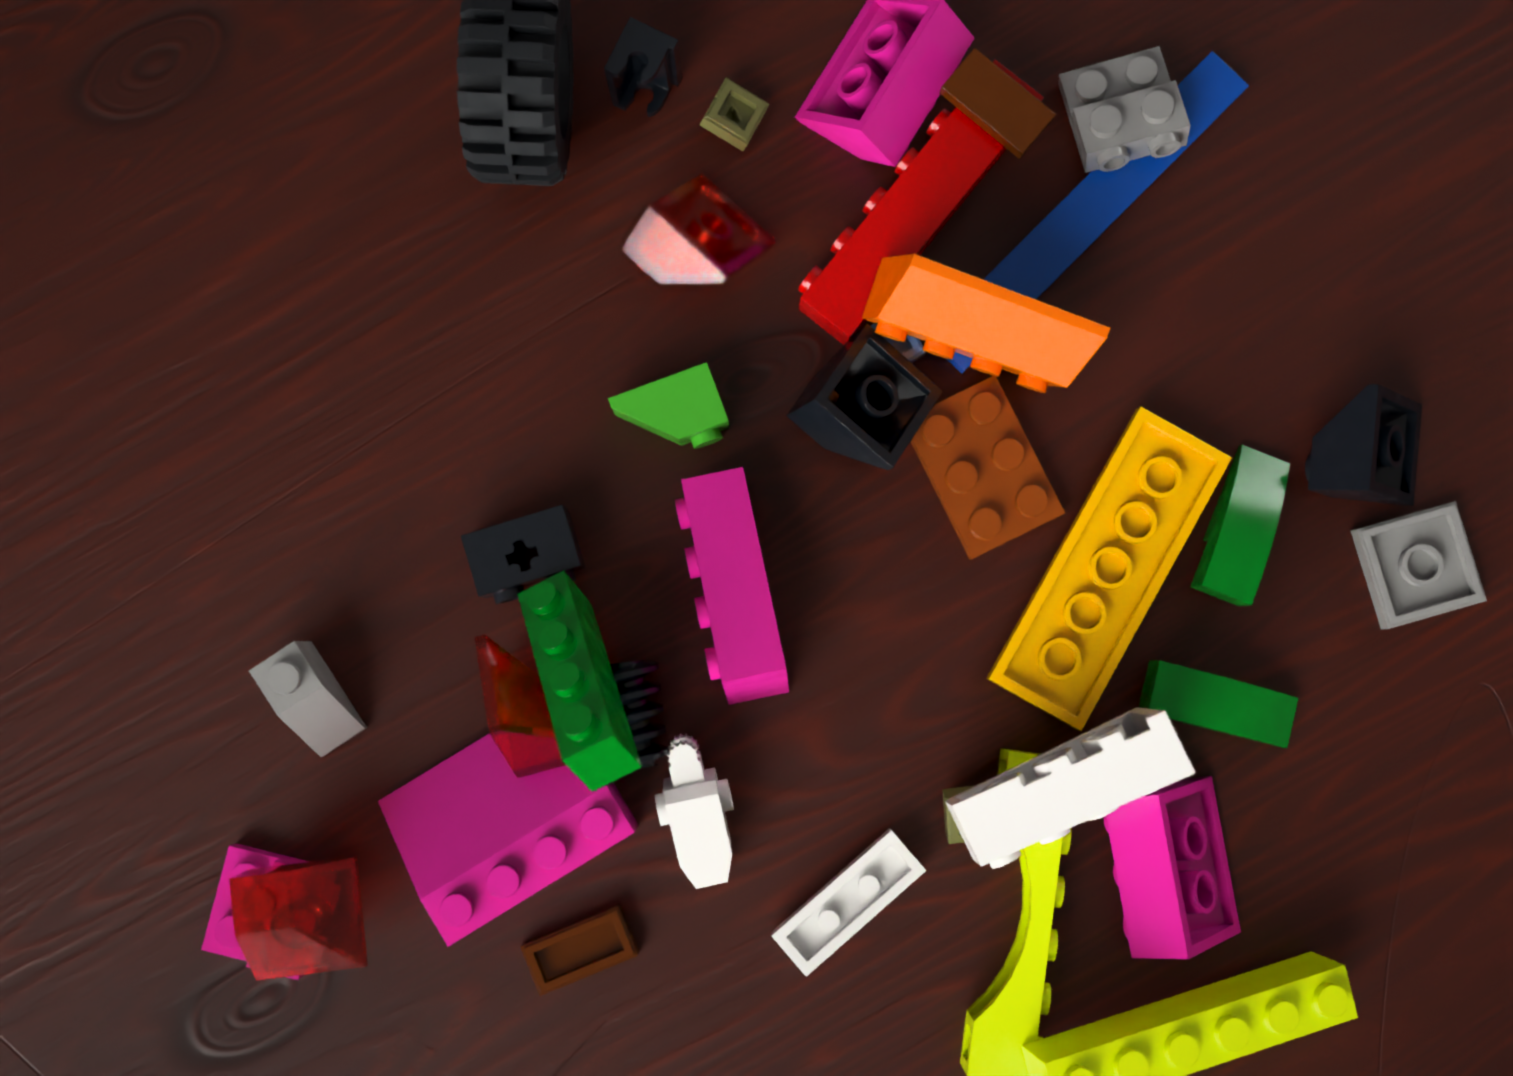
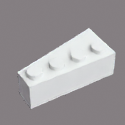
M1134 708L946 800L945 803L972 859L981 867L990 864L991 868L994 869L1018 859L1022 855L1020 850L1037 842L1047 844L1060 839L1068 834L1073 826L1087 820L1102 818L1117 810L1121 805L1153 793L1196 772L1164 710Z

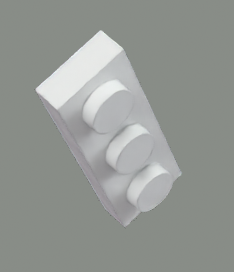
M889 828L771 932V936L807 977L925 873L926 869Z

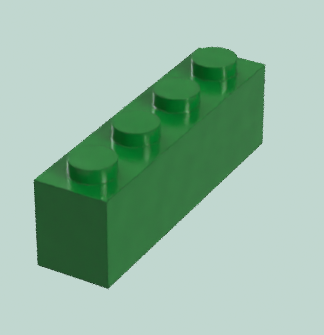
M564 570L518 593L562 761L592 792L641 768L642 765L592 604Z

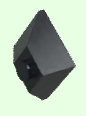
M865 324L811 379L786 416L824 449L885 470H890L895 466L943 391L881 335L876 334L869 324Z
M1367 385L1312 438L1311 453L1307 456L1305 462L1308 490L1332 498L1414 506L1422 404L1382 385Z

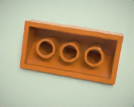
M916 254L882 258L862 319L877 324L876 334L899 342H905L907 335L925 341L922 350L951 360L955 352L972 358L969 367L999 377L1003 369L1019 375L1016 381L1017 385L1041 393H1046L1048 386L1068 388L1107 339L1110 327Z

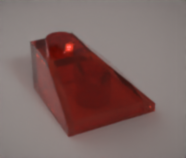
M700 174L648 205L621 250L634 260L644 273L650 275L659 284H722L770 250L777 241L707 177Z
M487 635L475 637L489 733L516 777L520 778L565 766L566 764L562 761L540 676Z
M357 856L249 869L229 878L234 935L256 981L361 968L368 965Z

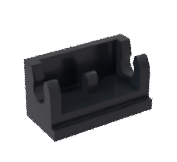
M632 17L629 18L604 67L614 106L626 111L635 100L636 92L646 88L654 94L653 100L648 104L647 115L652 117L662 109L673 85L679 87L683 79L678 39Z

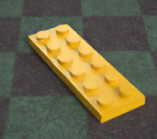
M1143 407L1137 408L986 679L1072 728L1082 731L1232 457Z

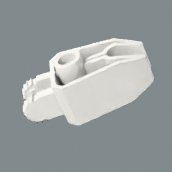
M680 733V736H674V740H670L671 745L668 746L670 751H668L667 756L669 757L671 777L664 779L663 793L655 794V803L660 825L670 824L679 866L695 888L698 889L728 882L732 848L725 812L734 810L728 778L718 780L715 767L704 769L701 751H698L699 745L696 744L697 740H694L693 736H688L687 733L685 735Z

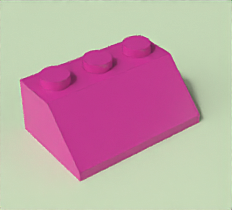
M867 0L795 115V118L801 124L861 160L896 167L901 157L908 150L910 142L928 113L935 106L941 87L959 67L963 56L975 38L945 0Z
M1212 776L1176 781L1153 793L1121 805L1114 812L1104 816V826L1110 837L1114 859L1113 876L1119 887L1124 914L1123 930L1129 941L1131 958L1190 959L1241 933Z

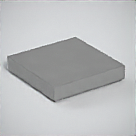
M1456 501L1351 530L1381 629H1391L1487 601Z

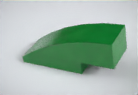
M1239 445L1204 535L1203 541H1206L1207 544L1191 583V588L1236 606L1252 605L1274 541L1287 487L1290 463L1248 446Z
M1149 660L1138 708L1164 710L1171 720L1287 749L1298 698L1204 671L1160 660Z

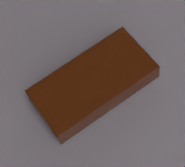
M976 48L972 50L943 84L939 94L1019 159L1053 121L1056 113Z
M620 903L522 943L520 946L539 996L639 955V950Z

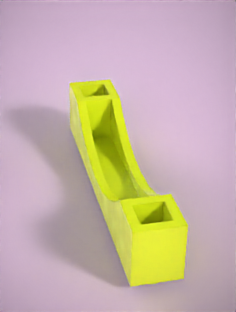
M1001 748L997 775L1040 755V753ZM1071 828V831L1060 839L1047 844L1037 842L1020 850L1022 855L1019 857L1023 885L1022 911L1015 941L1002 969L987 990L966 1011L960 1064L967 1076H1029L1021 1045L1043 1039V1036H1038L1040 1015L1047 1016L1050 1009L1051 985L1045 982L1047 961L1054 962L1057 954L1058 932L1057 929L1051 928L1054 908H1061L1064 899L1065 880L1058 873L1061 854L1067 855L1070 849Z

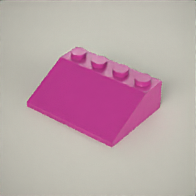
M546 699L378 801L417 894L447 947L635 833L639 826L613 782L592 792L562 761Z

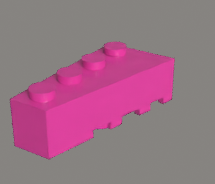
M738 467L681 479L684 497L675 499L681 530L691 528L694 546L684 548L691 579L701 577L704 596L694 598L701 629L711 627L715 646L705 648L710 679H721L729 705L788 693L787 669L744 468Z

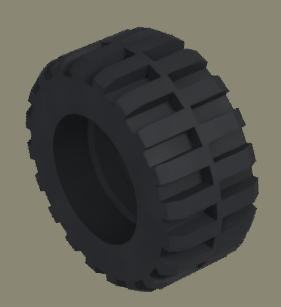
M464 0L461 2L457 58L459 128L467 170L471 173V176L482 183L553 186L565 178L572 136L574 86L573 27L570 0Z

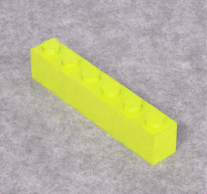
M1310 951L1021 1046L1029 1076H1186L1356 1019L1358 1014L1345 965Z

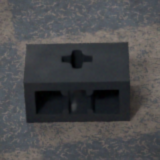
M564 505L461 535L478 597H494L496 605L519 599L517 594L524 591V587L542 582L563 570L574 582L576 581L574 572L586 568L569 510ZM524 544L527 548L538 551L539 555L530 560L531 569L529 570L522 565L515 564L513 558L521 555L520 546Z

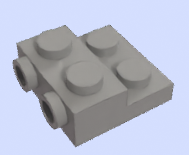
M1160 46L1059 74V89L1085 173L1098 169L1103 172L1114 171L1122 168L1131 160L1150 155L1154 158L1165 157L1175 153L1182 146L1187 145L1191 125L1176 80H1170Z

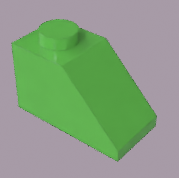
M707 362L608 398L615 416L681 446L692 443L693 448L698 449L711 445L723 439L721 431L729 429V420Z

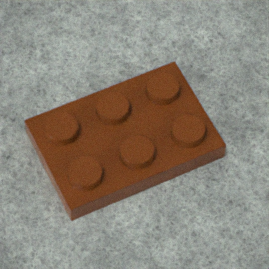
M991 376L934 404L910 441L970 560L1065 514L996 376Z

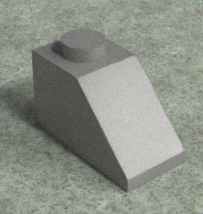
M293 641L249 670L277 716L320 757L326 756L367 728L312 641Z

